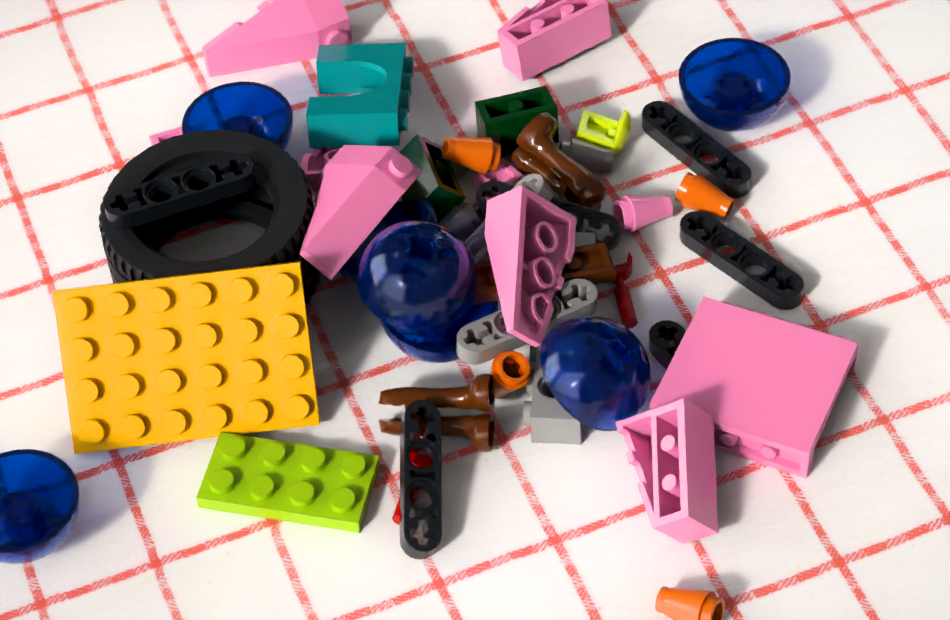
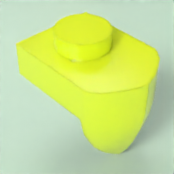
M583 109L574 138L613 149L614 155H617L625 149L630 138V114L628 110H624L619 121Z

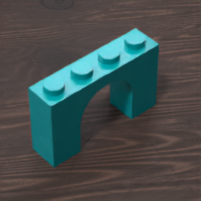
M406 43L319 45L316 60L319 95L361 94L309 97L306 113L309 148L343 147V145L400 146L401 131H408L410 95H412V78H414L413 56H406Z

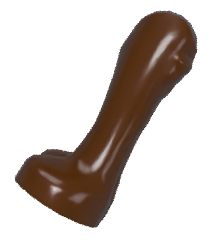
M549 112L541 113L533 118L516 140V144L519 147L513 152L511 157L514 165L522 172L540 174L562 200L600 211L601 201L605 198V186L592 172L557 147L553 137L557 132L559 123Z
M492 374L477 375L470 385L463 387H399L386 389L380 392L379 404L405 405L406 410L409 404L414 401L424 400L432 403L437 408L492 411L495 406ZM494 414L441 416V436L464 437L471 440L477 451H492L495 432ZM416 415L414 420L418 421V435L421 437L427 423L423 422V416ZM400 417L379 420L381 432L400 436Z

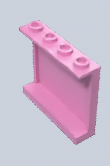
M703 297L650 401V410L685 399L713 416L715 449L807 478L812 468L815 446L848 372L854 373L858 343L841 336H834L810 329L801 324H794L770 317L765 313L740 308L725 301Z

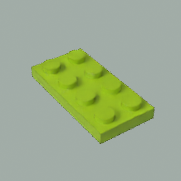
M220 432L196 499L199 508L360 533L381 466L380 458L378 455Z

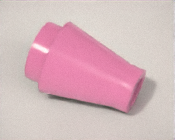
M623 195L621 200H616L613 204V216L619 222L621 231L627 230L629 233L662 219L670 218L673 214L672 202L668 195Z

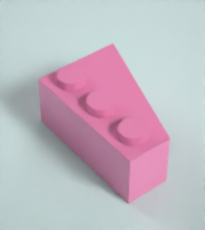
M540 0L532 9L528 7L522 9L497 30L503 66L521 81L533 78L539 73L559 63H563L569 58L589 48H593L612 37L606 0Z
M681 399L615 422L618 432L624 435L629 449L626 455L629 463L635 466L640 479L638 488L652 527L683 544L719 533L713 416L687 400Z

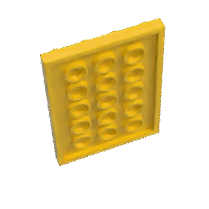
M300 261L52 291L74 454L219 437L220 432L247 434L320 425Z

